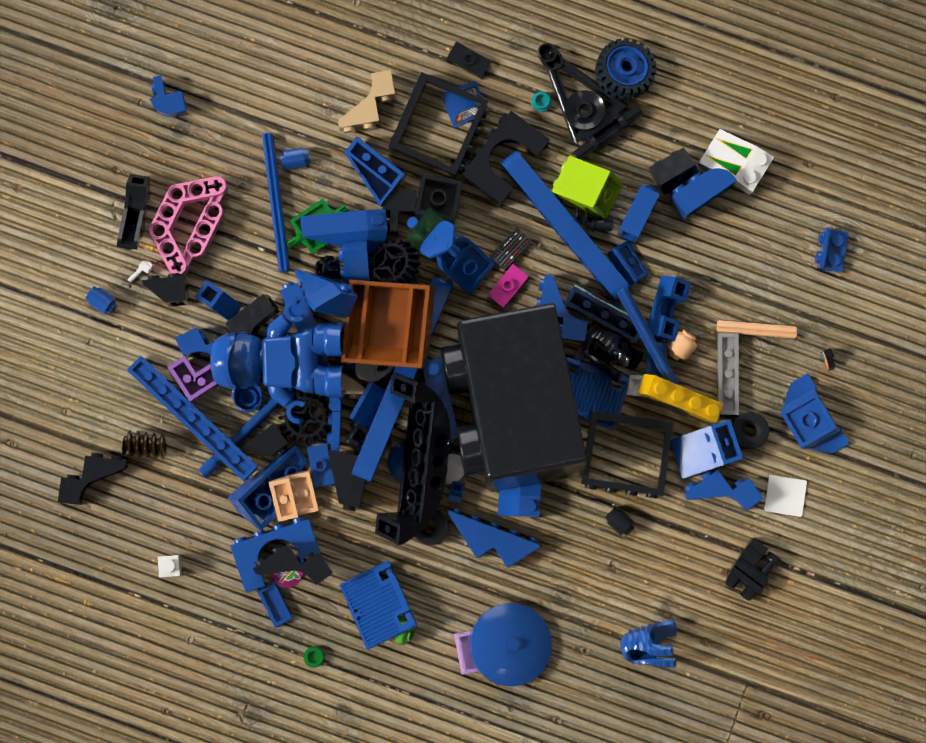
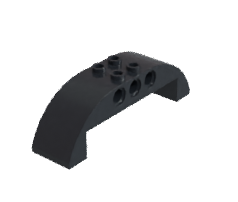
M392 373L390 393L406 399L410 403L397 512L377 513L375 534L397 545H402L424 529L440 504L448 471L447 464L451 432L447 410L436 392L419 381L399 373Z

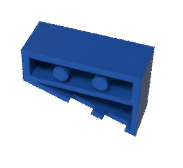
M357 136L344 152L366 184L368 190L376 199L378 205L383 207L387 197L396 191L407 174Z

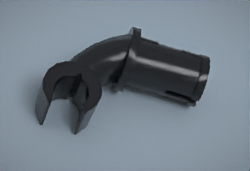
M578 207L575 208L574 220L577 223H581L586 228L592 230V232L594 230L612 231V218L602 219L595 218V216L591 218L588 217V208L584 212L578 211Z

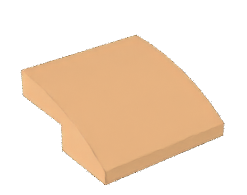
M310 470L269 481L278 522L297 518L302 514L319 511Z

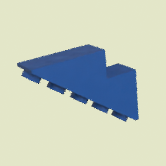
M452 507L450 511H447L476 558L494 547L508 568L540 547L538 544L539 540L529 536L527 540L520 538V533L511 529H508V532L500 530V525L489 522L488 525L481 523V518L471 514L467 518L461 515L462 511Z

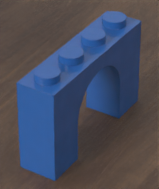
M304 517L292 520V525L285 527L283 523L274 526V531L266 533L265 530L254 533V538L246 540V537H241L234 540L235 544L230 545L245 593L267 586L264 576L256 574L253 568L256 567L255 562L259 560L262 549L269 542L278 539L290 542L296 548L302 564L305 562L303 558L314 552L315 555L317 553L321 554L310 519L305 520Z

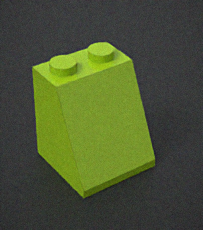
M569 156L562 165L558 179L553 183L552 193L584 211L588 208L590 214L606 219L623 184L611 171Z

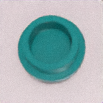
M546 92L535 93L531 99L532 107L538 112L547 111L551 106V97Z

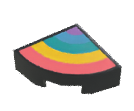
M828 348L820 352L828 371L835 369L836 363L832 359L834 357L832 349Z

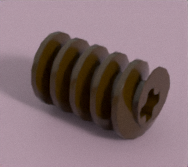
M129 430L123 438L122 455H125L128 451L129 456H133L136 452L138 457L145 453L146 458H149L153 453V457L157 459L161 453V457L164 459L166 453L164 433H161L160 438L157 439L154 432L151 438H149L148 432H145L143 437H141L139 431L136 432L135 436H132V432Z

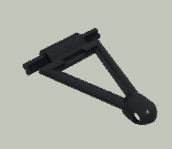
M544 43L539 46L537 56L547 69L574 146L585 138L587 142L572 152L575 158L583 160L593 151L599 152L630 129L628 125L644 114L641 108L635 105L621 116L619 113L629 106L626 102L618 99L617 96L615 98L611 97V92H604V87L601 88L599 83L566 61L553 44ZM559 69L565 71L611 104L605 110L604 118L599 125L589 130H580L570 125L567 121L564 107L568 98L558 73Z

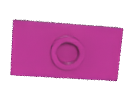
M512 264L487 296L504 308L529 276Z

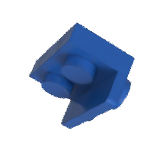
M826 227L823 232L820 231L818 243L821 244L820 252L817 251L815 256V263L818 264L817 269L842 273L848 232L831 230L830 227Z

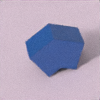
M452 481L448 501L460 504L465 486L464 483Z

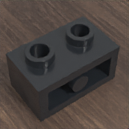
M684 147L672 152L670 156L655 162L653 166L649 167L654 181L664 195L681 184L686 183L691 177L699 173L696 164Z

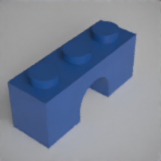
M661 276L648 321V327L654 338L675 341L680 321L673 319V311L678 303L686 302L691 282L674 276Z

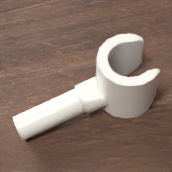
M142 261L137 271L128 278V281L131 283L142 271L149 274L154 264L149 261Z

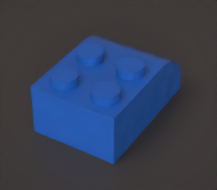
M721 168L708 170L702 175L697 173L689 179L688 185L684 187L681 184L673 190L669 203L681 220L684 221L729 190L737 179L732 173Z

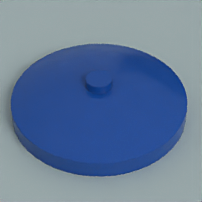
M506 603L488 609L478 618L470 634L469 649L475 667L486 679L502 686H520L534 680L545 669L551 655L552 641L545 621L537 612L521 604Z

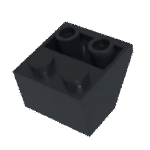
M180 273L168 274L167 278H160V275H152L147 277L148 280H142L143 285L169 307L190 305L188 280L184 276H180Z

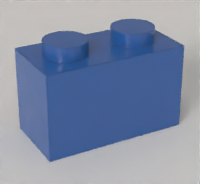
M367 240L342 242V250H338L339 262L344 264V268H340L341 281L345 280V283L348 285L349 280L370 281Z

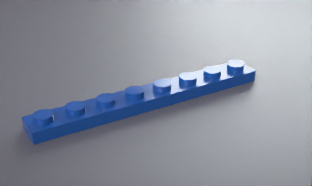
M140 356L127 369L136 380L241 480L245 482L255 472L258 466L146 359Z

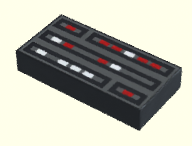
M517 227L489 258L505 271L532 240Z

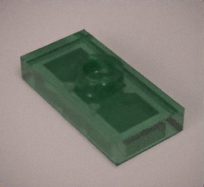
M429 206L405 240L420 250L422 243L436 225L445 221L446 218Z

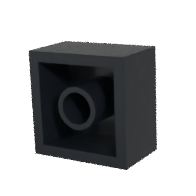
M422 174L415 217L436 222L448 221L455 225L463 181Z

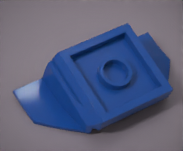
M807 373L790 383L781 415L801 448L834 453L850 443L842 429L837 427L818 395L817 387Z

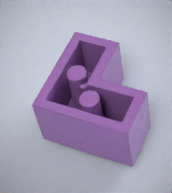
M184 356L168 366V369L191 403L220 386L213 379L211 364L196 372L188 358Z

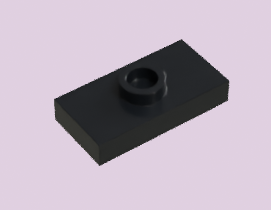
M457 41L446 58L447 61L479 79L483 78L491 64L489 59Z

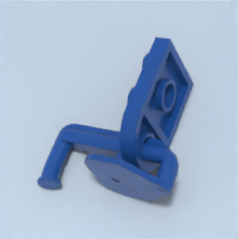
M411 217L407 221V226L416 231L425 240L420 248L421 253L430 259L437 256L439 268L470 295L496 264L470 239L462 235H455L456 227L448 221H442L437 224L432 232L421 225L416 217Z

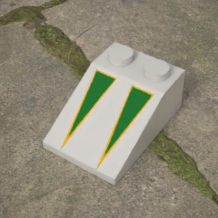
M719 129L698 164L708 170L721 168L729 171L737 179L734 186L750 195L774 157L757 146Z

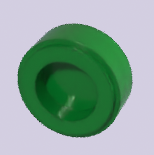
M310 647L304 653V662L309 667H318L324 661V652L319 647Z

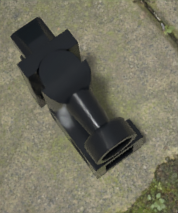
M750 538L727 571L729 575L724 582L731 589H734L739 582L744 584L745 588L739 595L747 601H750L756 594L762 592L768 583V575L774 566L779 567L782 563V560L777 555L769 551L765 557L767 562L761 568H758L756 564L768 548L755 538Z

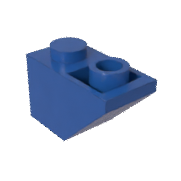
M208 280L205 281L195 296L197 300L226 320L234 317L242 307L236 300Z

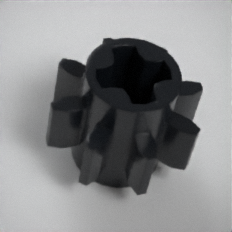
M325 255V257H320V260L315 264L316 274L329 279H336V276L340 273V264L338 261H334V256Z

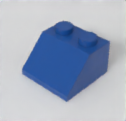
M369 381L351 413L350 419L370 429L385 390Z

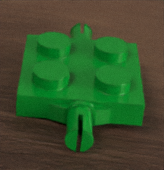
M321 199L289 220L297 236L287 242L288 246L292 249L299 243H302L312 255L329 244L302 237L301 216L349 212L343 204L334 211L327 205L324 199Z

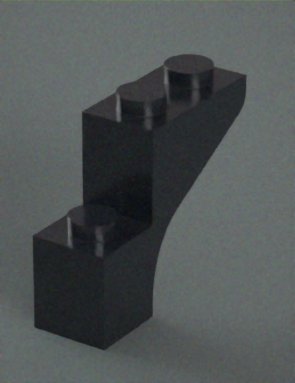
M129 175L126 183L125 204L117 238V247L126 250L138 249L145 230V211L150 196L149 176Z
M91 452V456H85L82 480H79L80 476L67 474V478L61 477L58 502L81 505L84 492L92 483L126 470L129 462L124 461L123 456L111 455V459L103 458L101 453Z
M282 544L272 550L273 555L266 558L263 556L255 562L256 567L253 568L258 575L299 571L310 577L315 585H318L333 574V571L320 553L316 555L314 552L303 558L305 562L302 564L289 545L283 546Z

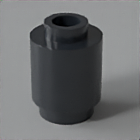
M616 506L604 517L608 521L607 524L620 536L623 533L627 536L635 528L632 525L635 521L621 508L618 509Z

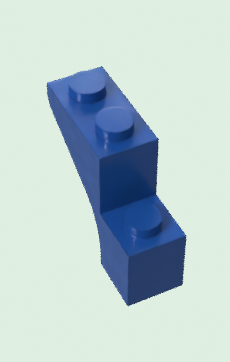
M545 274L544 279H540L538 291H542V297L537 299L536 306L555 303L558 319L563 320L562 323L559 322L562 340L584 343L588 321L579 320L567 312L554 277L550 274Z
M196 327L175 338L183 356L189 357L200 353L211 355V348L214 342L206 345V342L209 340L204 330L199 331Z
M709 470L701 476L703 478L701 482L696 484L694 481L685 487L687 492L683 494L687 500L729 497L735 500L744 511L763 499L749 478L746 480L743 478L732 484L734 488L731 489L719 470L715 472Z

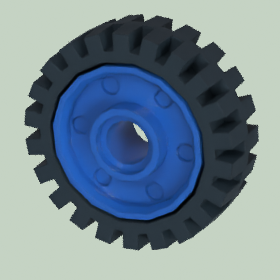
M621 38L616 39L615 42L611 41L599 54L595 65L596 80L600 81L599 86L601 88H605L604 92H611V97L615 98L617 95L620 100H623L624 97H626V100H631L632 97L636 99L643 95L651 86L657 70L655 69L656 61H653L654 55L649 54L650 49L648 47L646 49L643 48L644 44L642 42L636 44L637 40L632 39L631 42L629 38H624L623 41H621ZM622 67H627L629 71L623 70Z

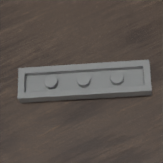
M739 333L717 334V401L723 403L720 415H739Z

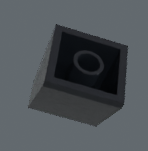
M329 450L328 455L338 502L340 505H343L342 509L355 512L356 508L361 509L367 480L351 474L358 456Z

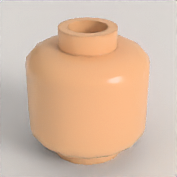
M684 329L678 331L675 341L667 342V348L670 350L668 354L677 361L680 358L683 360L688 359L697 348L696 337Z

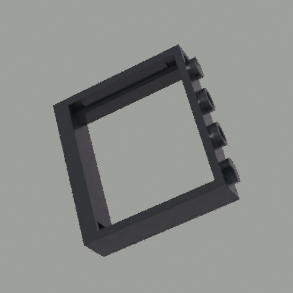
M421 72L389 143V149L456 178L458 173H462L466 164L463 162L465 156L471 154L474 144H471L474 136L478 137L482 126L479 125L481 119H486L490 110V107H487L488 101ZM427 83L480 105L453 167L400 144Z
M591 410L585 448L587 463L585 474L581 476V484H585L584 488L597 490V486L605 487L606 492L617 493V489L625 490L627 495L637 496L638 492L646 493L645 497L658 499V495L663 496L673 422ZM597 420L665 429L657 488L589 479Z

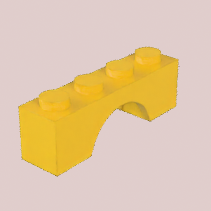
M644 374L637 391L640 395L684 410L689 415L706 422L717 423L723 407V403L656 375Z

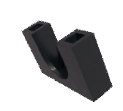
M510 111L508 115L506 113L502 115L498 121L499 127L496 131L492 129L486 137L488 140L484 146L480 145L473 154L476 157L472 162L468 161L462 171L464 172L462 178L500 207L512 193L513 187L497 176L491 169L489 157L492 151L501 144L513 143L519 145L537 159L550 141L548 137L513 111Z
M262 294L225 323L228 327L227 332L243 331L248 333V335H255L257 337L262 325L278 314L280 310L270 295Z

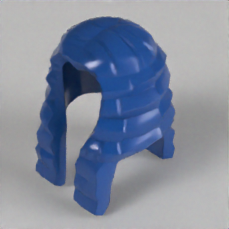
M675 621L656 622L654 625L648 624L640 629L637 627L633 630L629 629L622 637L620 643L625 660L632 664H650L653 667L657 666L659 668H675L677 666L675 658H656V656L673 655L672 645L659 644V641L677 635Z

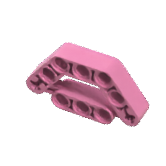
M210 177L175 184L168 189L150 225L149 231L171 273H180V276H185L193 258L201 259L205 256L224 217V210L220 204L228 191V187L221 177ZM216 183L222 186L219 188L220 191L215 190ZM205 185H208L209 188H212V189H209V191H210L209 194H208V191H207V188H206ZM195 187H202L203 192L200 195H193ZM175 191H182L183 195L180 199H173ZM209 200L182 254L171 232L186 204ZM212 208H218L220 212L218 216L211 217L209 216V211ZM166 209H173L174 214L170 218H165L164 211ZM209 226L211 229L210 233L201 235V228ZM164 227V234L162 236H156V228ZM200 244L202 247L201 251L197 254L192 253V246ZM173 245L174 251L171 254H165V246ZM176 258L177 262L182 265L181 271L178 272L175 269L176 265L172 259Z

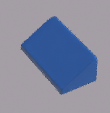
M628 240L607 253L615 268L630 286L649 275Z

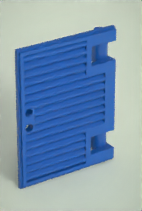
M567 356V364L576 368L574 374H569L578 418L589 422L591 410L620 414L627 393L629 377L622 375L619 383H622L620 389L611 387V383L614 380L603 371H599L598 367ZM597 420L596 425L614 431L617 422Z
M389 560L339 584L367 650L417 626L415 617ZM386 571L388 579L382 581L379 573ZM404 614L407 622L401 625L398 617Z

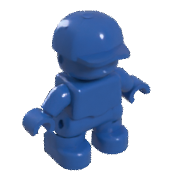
M298 297L287 302L284 307V314H281L269 324L267 337L262 343L255 335H248V333L243 331L231 332L218 337L214 341L210 356L213 379L222 387L246 389L249 386L256 385L263 374V383L265 386H268L271 398L283 407L286 405L287 418L297 424L302 423L304 419L302 416H297L293 408L297 405L303 407L307 401L304 399L294 400V395L289 388L330 398H343L346 394V390H341V374L344 365L328 366V356H343L340 336L345 322H325L296 333H287L293 325L292 322H299L305 318L303 314L297 316L292 313V305L299 304L301 298Z

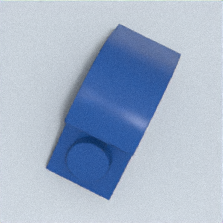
M161 75L153 77L154 83L151 84L153 95H157V97L150 98V101L155 110L168 118L188 115L182 91L167 94Z

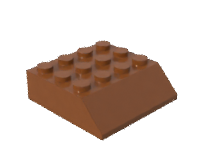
M349 280V285L358 297L348 318H345L341 362L423 369L430 348L435 289L430 285Z

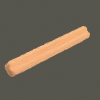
M721 320L717 322L716 330L719 333H739L793 339L797 337V327Z

